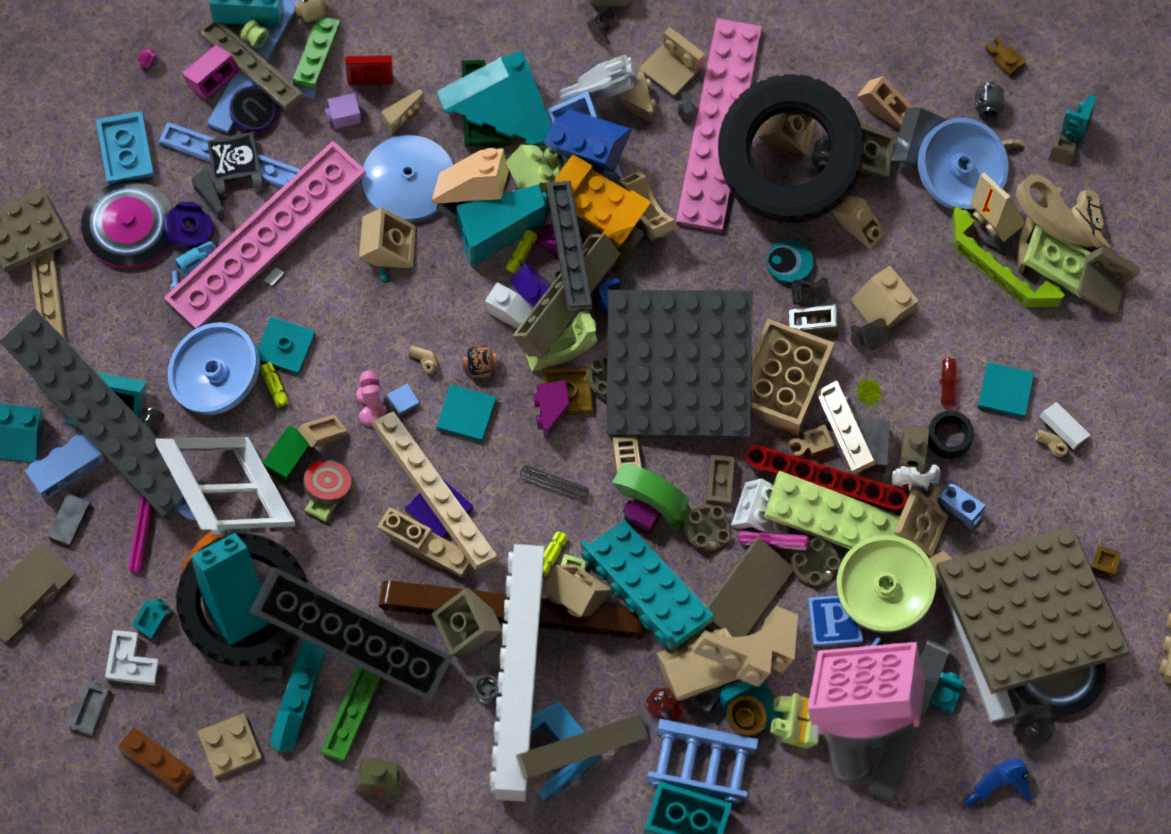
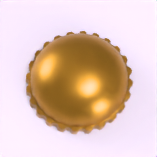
M739 695L731 700L727 706V722L730 728L737 732L738 735L754 736L759 734L765 727V722L767 721L766 710L763 708V704L756 700L755 697Z

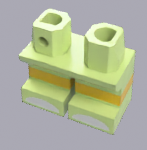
M795 693L791 696H778L774 699L773 708L775 711L783 712V719L776 718L773 720L771 733L780 736V742L807 749L818 744V725H811L808 712L810 698L801 697Z

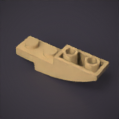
M391 507L388 508L377 526V529L411 553L463 578L471 565L457 545L432 533L431 528Z

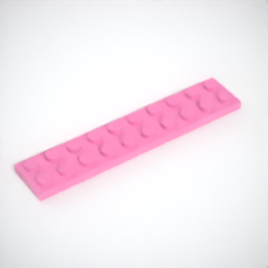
M716 19L676 219L677 225L722 232L730 189L723 177L719 163V132L729 107L735 99L739 98L742 92L750 88L762 26Z
M332 141L164 297L165 302L194 329L204 326L366 175V170Z

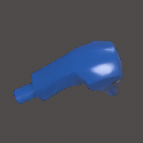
M1019 758L1006 760L994 766L974 786L973 789L975 791L966 797L964 802L970 808L979 800L984 801L996 787L1002 784L1014 786L1026 801L1030 802L1033 798L1029 789L1028 769L1025 763Z

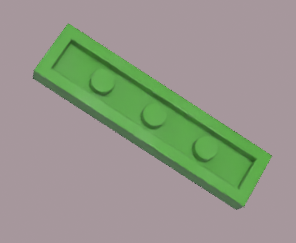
M327 17L316 20L294 74V86L311 90L316 89L339 31L340 20Z
M359 667L357 668L322 747L321 754L345 763L380 683V677Z

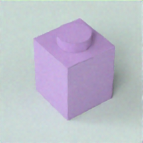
M355 93L327 99L329 108L325 109L327 122H332L334 129L361 123Z

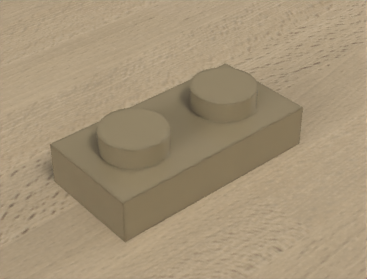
M710 456L706 503L730 506L735 457Z

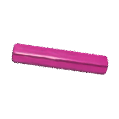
M742 530L738 536L740 545L751 546L756 538H761L768 546L773 548L807 550L809 547V539L805 535Z

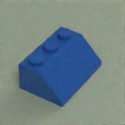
M569 109L552 123L544 144L555 154L567 158L574 154L592 166L614 172L632 130Z

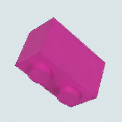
M215 45L182 72V75L192 91L207 99L240 70L233 56Z

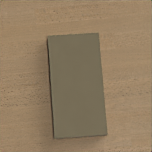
M756 538L706 605L714 614L715 620L711 624L720 630L726 628L731 637L746 636L793 572L792 566L761 538Z

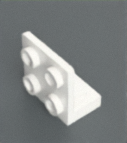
M764 479L745 482L731 526L737 529L753 527L760 532L788 534L790 529L786 525L764 518L773 485Z

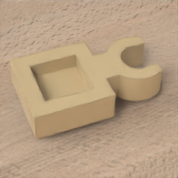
M826 425L803 432V440L795 438L789 441V448L798 446L801 449L794 452L793 455L799 458L803 457L807 451L813 457L832 450L835 446Z

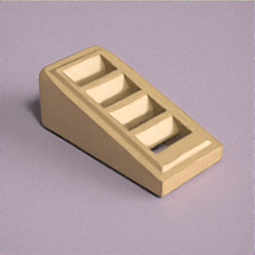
M417 90L382 111V122L391 134L424 103L422 90Z
M637 435L613 437L616 473H618L623 464L621 460L634 459L635 462L625 463L641 467ZM632 442L633 446L619 447L618 443ZM633 450L634 453L620 455V452Z

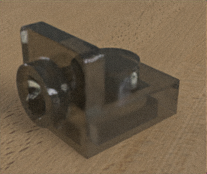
M882 318L862 327L856 325L850 327L853 345L865 352L891 342L886 321Z

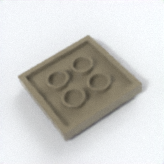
M43 188L0 206V264L5 273L70 244L69 238Z

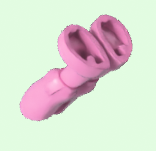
M367 370L360 376V388L356 392V399L359 403L367 406L359 413L360 422L366 427H373V420L386 415V407L383 405L385 398L381 391L382 386L378 375Z

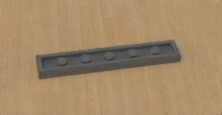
M571 181L547 183V193L567 311L592 310Z

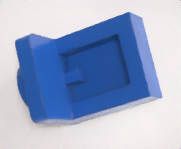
M611 278L605 279L596 287V295L598 297L595 299L596 306L599 312H604L606 318H608V290H620L619 278L613 280Z

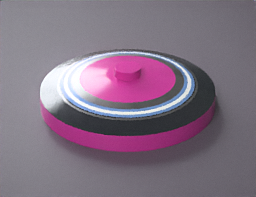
M139 181L113 183L98 191L89 200L83 211L81 231L84 242L91 254L108 266L119 269H134L146 266L160 258L171 245L165 231L164 222L168 212L173 207L168 198L150 184Z

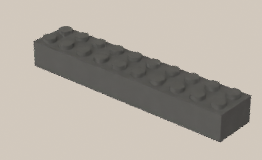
M36 309L32 310L0 340V344L164 518L168 520L186 503L181 490L155 443V439L159 438ZM195 478L197 484H198V485H202V484Z

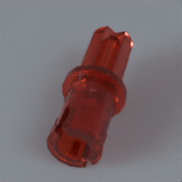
M952 358L943 359L942 378L939 380V384L942 385V405L956 404L955 397L958 380L956 379V360Z

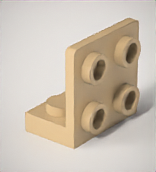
M669 27L664 32L663 44L640 67V71H643L644 75L675 97L704 67L705 53Z

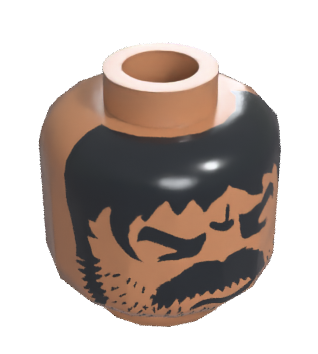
M471 347L467 351V356H462L463 371L468 370L471 378H489L493 375V371H497L496 352H492L490 347Z

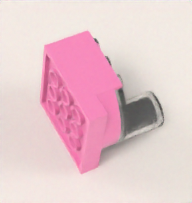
M917 642L818 651L808 712L811 725H818L819 734L826 737L834 778L838 782L856 784L867 780L873 773L868 745L892 740L914 727L920 726L925 680Z

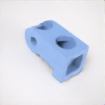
M949 484L938 497L937 502L948 512H951L963 521L964 525L970 530L985 515V504L956 485Z

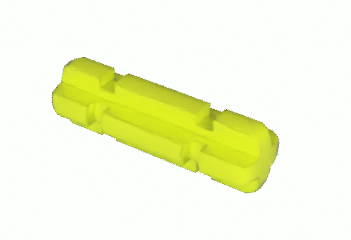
M531 230L525 231L522 237L523 240H520L512 254L513 259H510L506 265L507 270L514 274L520 269L521 263H524L532 249L531 246L537 240V234Z
M271 363L263 364L260 367L261 374L265 378V383L276 407L279 408L287 405L288 398L283 391L284 389L275 373L273 365Z
M557 531L552 538L553 542L549 543L544 552V577L548 575L551 570L550 566H553L562 551V547L567 542V535Z

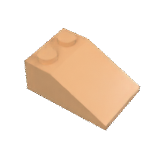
M494 148L480 150L441 171L433 193L432 203L502 199L509 172L504 150Z

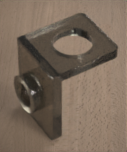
M608 7L586 23L595 41L607 46L610 44L607 36L621 26L611 7Z

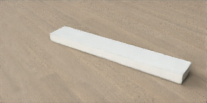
M942 585L943 596L990 722L993 723L1013 717L1015 712L1007 690L991 694L944 585Z

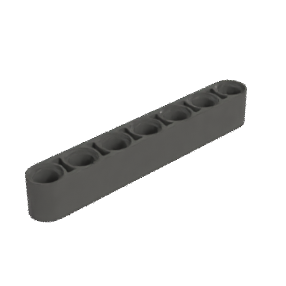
M929 639L920 657L925 680L920 726L951 649ZM912 722L890 733L867 793L891 802L920 726L914 727Z

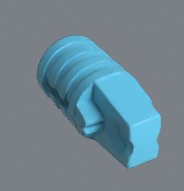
M211 241L194 247L179 258L174 259L175 265L183 277H186L216 247Z

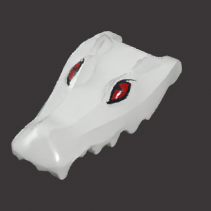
M932 465L930 471L925 474L917 472L915 467L908 468L906 466H901L900 469H896L892 473V485L902 489L904 492L906 490L910 491L912 488H924L928 491L932 486L938 485L940 480V469L937 465Z

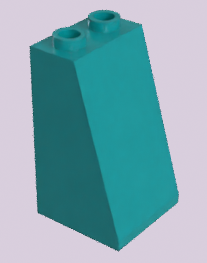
M539 184L504 193L502 199L480 200L457 206L458 228L470 266L480 263L521 239L526 230L535 231L545 225V216H548V199L545 192L541 193Z
M236 533L191 556L206 615L230 645L271 624L249 613L261 588V584L248 548Z

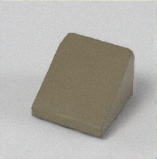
M1055 136L1048 160L1071 166L1078 142Z

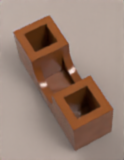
M134 726L118 745L122 755L140 768L143 766L159 779L160 783L178 796L182 795L195 778L193 769Z

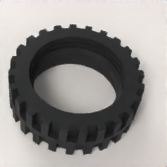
M252 533L236 534L248 548L251 559L263 562L270 568H278L308 583L305 572L298 560L283 545L265 536ZM228 536L212 540V542L200 548L198 552ZM192 558L187 562L179 578L176 590V610L182 630L189 641L206 657L218 663L234 667L257 666L276 659L285 653L299 638L276 627L271 633L259 640L244 643L236 642L230 645L225 638L212 630L205 620L201 607V592Z

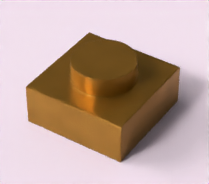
M1098 545L1091 570L1114 578L1122 552Z

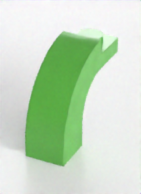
M623 462L612 481L623 496L635 498L649 504L659 511L674 529L682 531L685 526L686 517L692 510L688 505L689 498L673 484L655 473Z

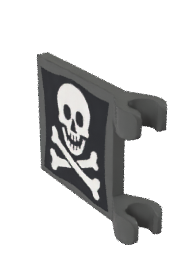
M253 132L207 140L215 188L219 199L227 197L224 184L226 181L252 177L254 191L262 192L264 190Z

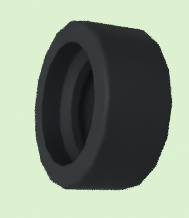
M946 410L938 413L931 420L928 428L929 447L936 455L943 458L955 459L964 455L969 450L974 437V428L971 421L964 414L957 411ZM945 422L955 423L963 429L964 440L958 446H946L937 439V428Z

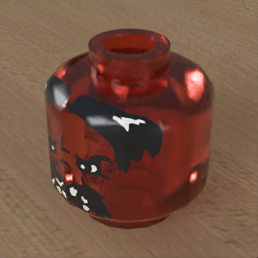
M657 687L646 700L648 704L647 711L658 721L664 719L676 722L683 713L680 709L683 700L678 701L668 687L661 689Z

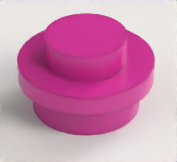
M152 47L141 51L137 60L141 63L140 68L150 69L157 52L152 50Z

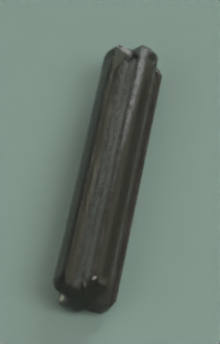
M524 465L521 469L520 477L527 481L585 501L589 495L588 487L528 465Z

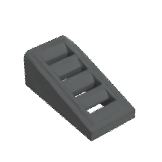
M204 169L192 177L193 189L216 218L221 221L224 219L223 207L207 169Z

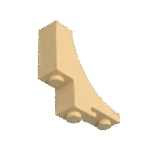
M776 606L765 619L763 629L749 636L726 637L704 631L693 645V653L737 670V679L759 687L768 677L771 669L783 673L794 661L798 614Z

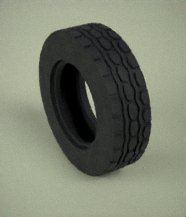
M796 74L776 75L753 84L751 88H747L739 95V98L735 99L721 124L718 138V156L727 186L735 198L743 206L747 207L748 210L771 221L800 223L806 222V220H814L825 213H829L837 205L841 204L850 191H852L861 171L864 140L860 121L855 110H853L848 100L833 86H829L828 83L822 80L812 79L813 77L796 76ZM787 112L805 114L816 120L826 131L831 145L830 157L822 172L811 181L795 186L780 185L767 179L757 169L751 156L754 136L762 124L773 116Z

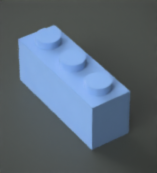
M83 433L72 437L69 443L63 447L53 449L49 456L41 461L36 460L31 463L25 472L44 501L104 463L105 459L100 449Z

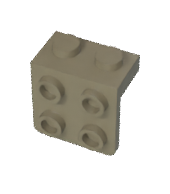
M1103 246L1086 256L1078 295L1113 315L1118 312L1124 284L1139 276L1141 268L1130 260L1114 253L1113 250Z

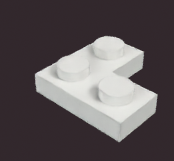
M113 630L105 674L106 680L156 685L159 660L135 657L139 638L138 633Z

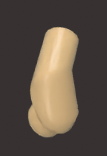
M411 346L408 356L420 360L426 373H434L438 368V363L433 352Z
M1040 429L1037 431L1035 440L1047 444L1053 455L1063 457L1067 454L1068 447L1060 436Z

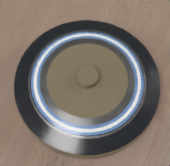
M1105 663L1012 688L1011 690L1026 708L1036 714L1050 718L1071 717L1085 711L1098 698L1105 682Z

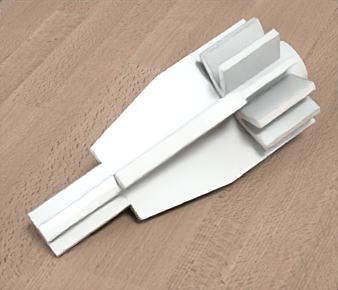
M626 54L598 64L577 79L578 84L560 90L562 101H567L587 91L594 99L606 98L638 87L637 82H639V79L636 76L639 73L635 63H631V57L627 58Z

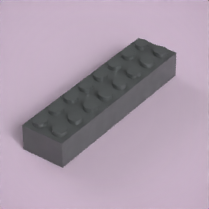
M274 567L270 568L249 610V613L430 702L453 657Z

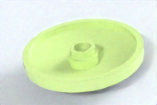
M879 535L859 542L846 554L838 570L837 593L844 611L855 623L873 632L895 633L912 627L926 615L935 596L936 577L929 558L916 544L899 536Z

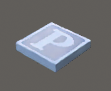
M838 596L808 598L813 647L861 644L863 642L861 626L846 614Z

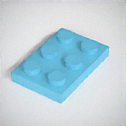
M142 111L97 119L96 124L107 184L111 185L121 181H134L154 177Z

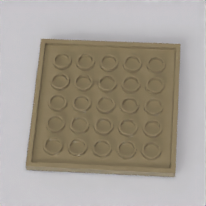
M1072 527L942 561L936 565V570L991 694L1126 657L1129 654L1128 647Z

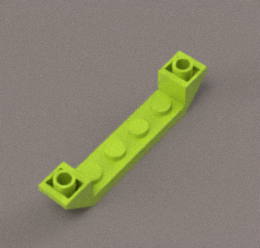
M958 206L954 209L951 219L955 250L1024 307H1059L1062 304L1065 294H1063L1059 286L1051 284L1046 280L1035 292L1032 291L1031 286L1015 277L1010 268L1003 267L996 261L993 254L985 252L973 238L967 237L973 229L975 220L966 210H961Z

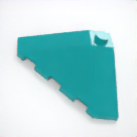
M523 51L501 57L436 91L445 113L453 115L454 112L465 115L468 122L481 127L484 123L496 127L497 133L509 138H513L514 135L526 139L525 143L528 145L544 144L551 128L548 115Z

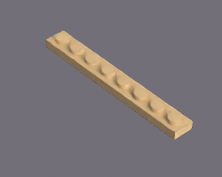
M394 411L373 420L372 426L473 568L477 570L496 561L497 554Z

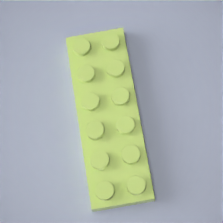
M781 471L777 473L764 514V518L812 536L820 537L850 550L859 542L873 536H897L894 531L901 517Z

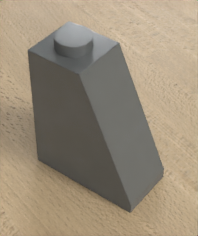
M921 107L906 108L892 161L900 164V168L907 171H913L914 168H918V154L924 138L934 127L948 119Z

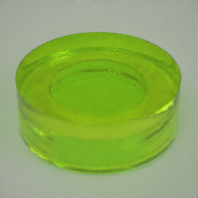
M866 379L858 384L856 394L861 402L871 404L879 399L881 388L876 381Z

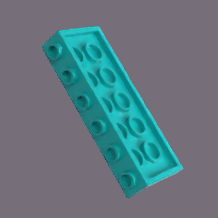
M625 520L590 544L585 540L580 542L582 548L580 554L583 560L588 565L592 564L595 567L599 578L603 581L606 579L610 583L613 593L617 597L621 595L625 600L627 608L632 613L636 612L640 616L639 619L644 627L647 629L651 628L655 632L654 635L661 645L666 644L671 651L715 620L714 614Z

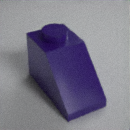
M524 262L511 279L516 291L533 307H535L551 286L527 262Z

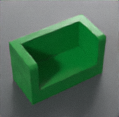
M288 425L262 464L269 475L288 485L290 483L289 475L307 449L312 451L313 448L297 429Z

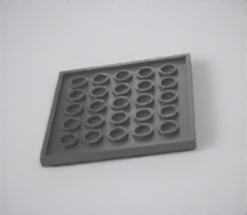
M608 290L606 434L751 436L753 291Z

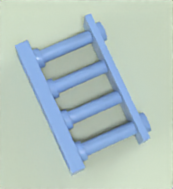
M664 719L659 720L657 735H661L663 743L657 772H648L647 782H650L651 786L657 788L660 781L689 791L725 798V801L731 804L745 803L747 792L741 791L740 788L746 758L750 754L755 755L758 739ZM676 739L685 740L686 744H688L681 778L666 775L672 744ZM701 744L709 745L712 749L706 783L691 780L697 747ZM725 749L735 751L737 755L730 788L715 785L721 755Z

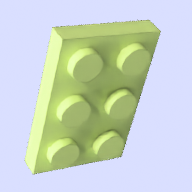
M1035 225L1023 263L1080 297L1078 295V288L1085 259L1090 252L1079 245L1056 238L1038 225Z

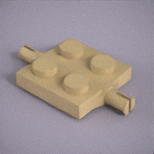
M932 486L928 497L918 490L910 492L894 531L897 536L916 544L927 557H932L949 516L937 503L942 491L937 486Z

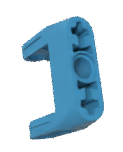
M559 701L532 715L531 734L545 727L557 742L584 733L582 728ZM601 754L569 764L546 781L538 795L544 802H548L550 796L554 793L557 795L568 787V783L574 778L577 780L602 757Z

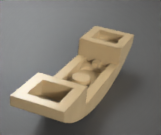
M1057 187L1059 193L1061 194L1062 189ZM1044 196L1037 204L1047 208V200ZM1029 216L1026 219L1017 248V270L1021 274H1023L1027 266L1023 263L1029 246L1027 242L1036 225Z

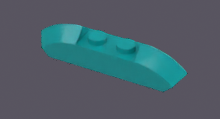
M305 640L296 658L270 740V745L278 752L294 751L327 651Z

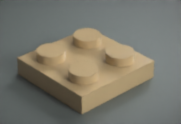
M244 713L197 731L215 778L262 760Z

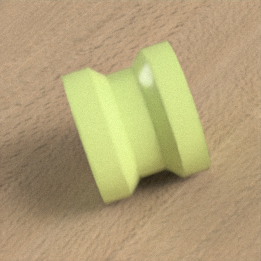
M251 20L243 28L240 37L245 42L249 41L253 48L259 49L267 41L269 30L259 27V23Z

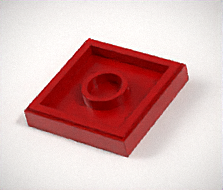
M392 55L345 56L347 83L349 85H385L394 83Z

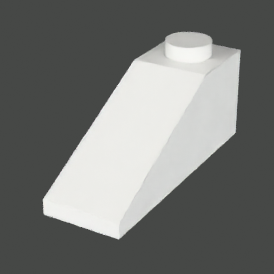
M498 282L485 300V312L518 329L534 308L518 293Z

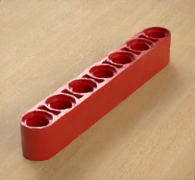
M759 445L751 446L746 452L747 464L763 472L777 476V473L781 471L861 502L890 511H901L907 502L906 493L894 486ZM759 451L763 454L764 458L760 463H753L750 460L751 453ZM778 458L784 459L787 463L786 468L776 470L773 467L774 460ZM801 465H805L810 469V473L807 477H799L796 474V469ZM824 472H828L833 476V481L828 485L822 484L819 480L820 475ZM848 479L853 480L856 483V489L851 492L845 491L842 486L843 482ZM871 486L876 487L880 495L875 499L868 498L866 495L867 488ZM892 494H899L903 502L899 506H893L889 502V497Z

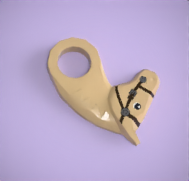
M1029 175L1017 186L1016 197L1019 206L1046 232L1074 245L1111 248L1110 244L1102 236L1104 222L1100 211L1099 197L1096 192L1092 190L1081 191L1077 197V204L1070 209L1054 184L1041 175ZM1030 188H1035L1042 192L1047 200V208L1038 205L1032 199Z

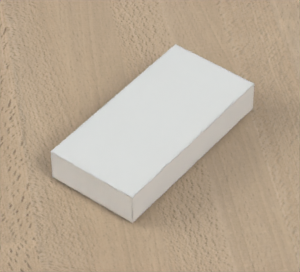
M1057 402L1044 410L1039 416L1073 450L1090 437V434Z

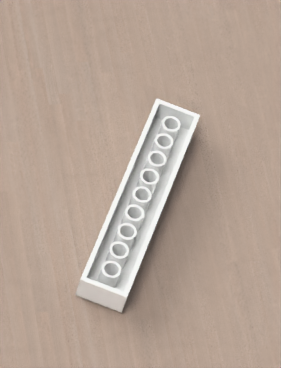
M514 544V552H509L508 573L512 574V576H507L506 597H510V600H505L504 621H508V624H503L502 645H506V648H501L500 669H504V673L499 672L498 694H502V697H497L496 718H500V722L495 721L494 742L498 743V746H493L492 767H496V771H491L490 792H495V800L526 802L527 779H523L516 755L530 750L544 568V546Z

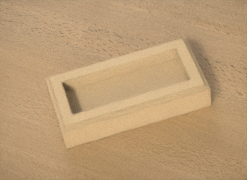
M335 415L301 424L298 429L312 448L341 439L348 433Z

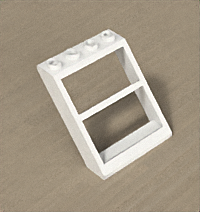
M248 437L155 439L163 459L201 529L211 530V534H226V529H231V533L241 534L246 533L248 528H251V533L266 532V528H270V532H284L285 527L295 526L292 515ZM233 450L251 483L198 485L180 451ZM256 491L270 518L217 520L203 493Z

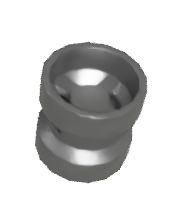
M483 675L476 680L474 690L477 701L483 705H490L496 702L497 697H499L497 679L491 675Z

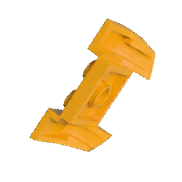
M574 154L569 158L554 181H571L576 215L601 230L602 234L608 237L616 249L622 245L651 204V201L633 190L629 192L594 171L592 165Z

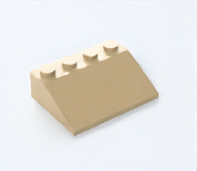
M767 318L752 353L751 413L778 429L799 436L817 394L816 391L821 385L833 356L835 343Z

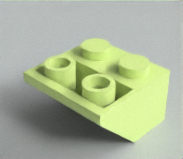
M520 145L506 160L507 167L519 189L539 184L541 193L545 192L546 196H548L547 183L554 182L564 167L558 154L553 153L547 146Z

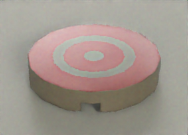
M324 460L308 467L304 473L303 487L305 493L316 502L318 500L323 502V504L330 505L339 503L348 496L352 478L350 472L343 465L335 461Z

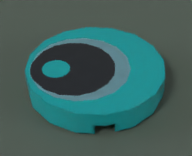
M792 239L781 240L768 251L766 259L767 271L779 283L798 284L806 280L811 273L813 266L812 253L800 241Z

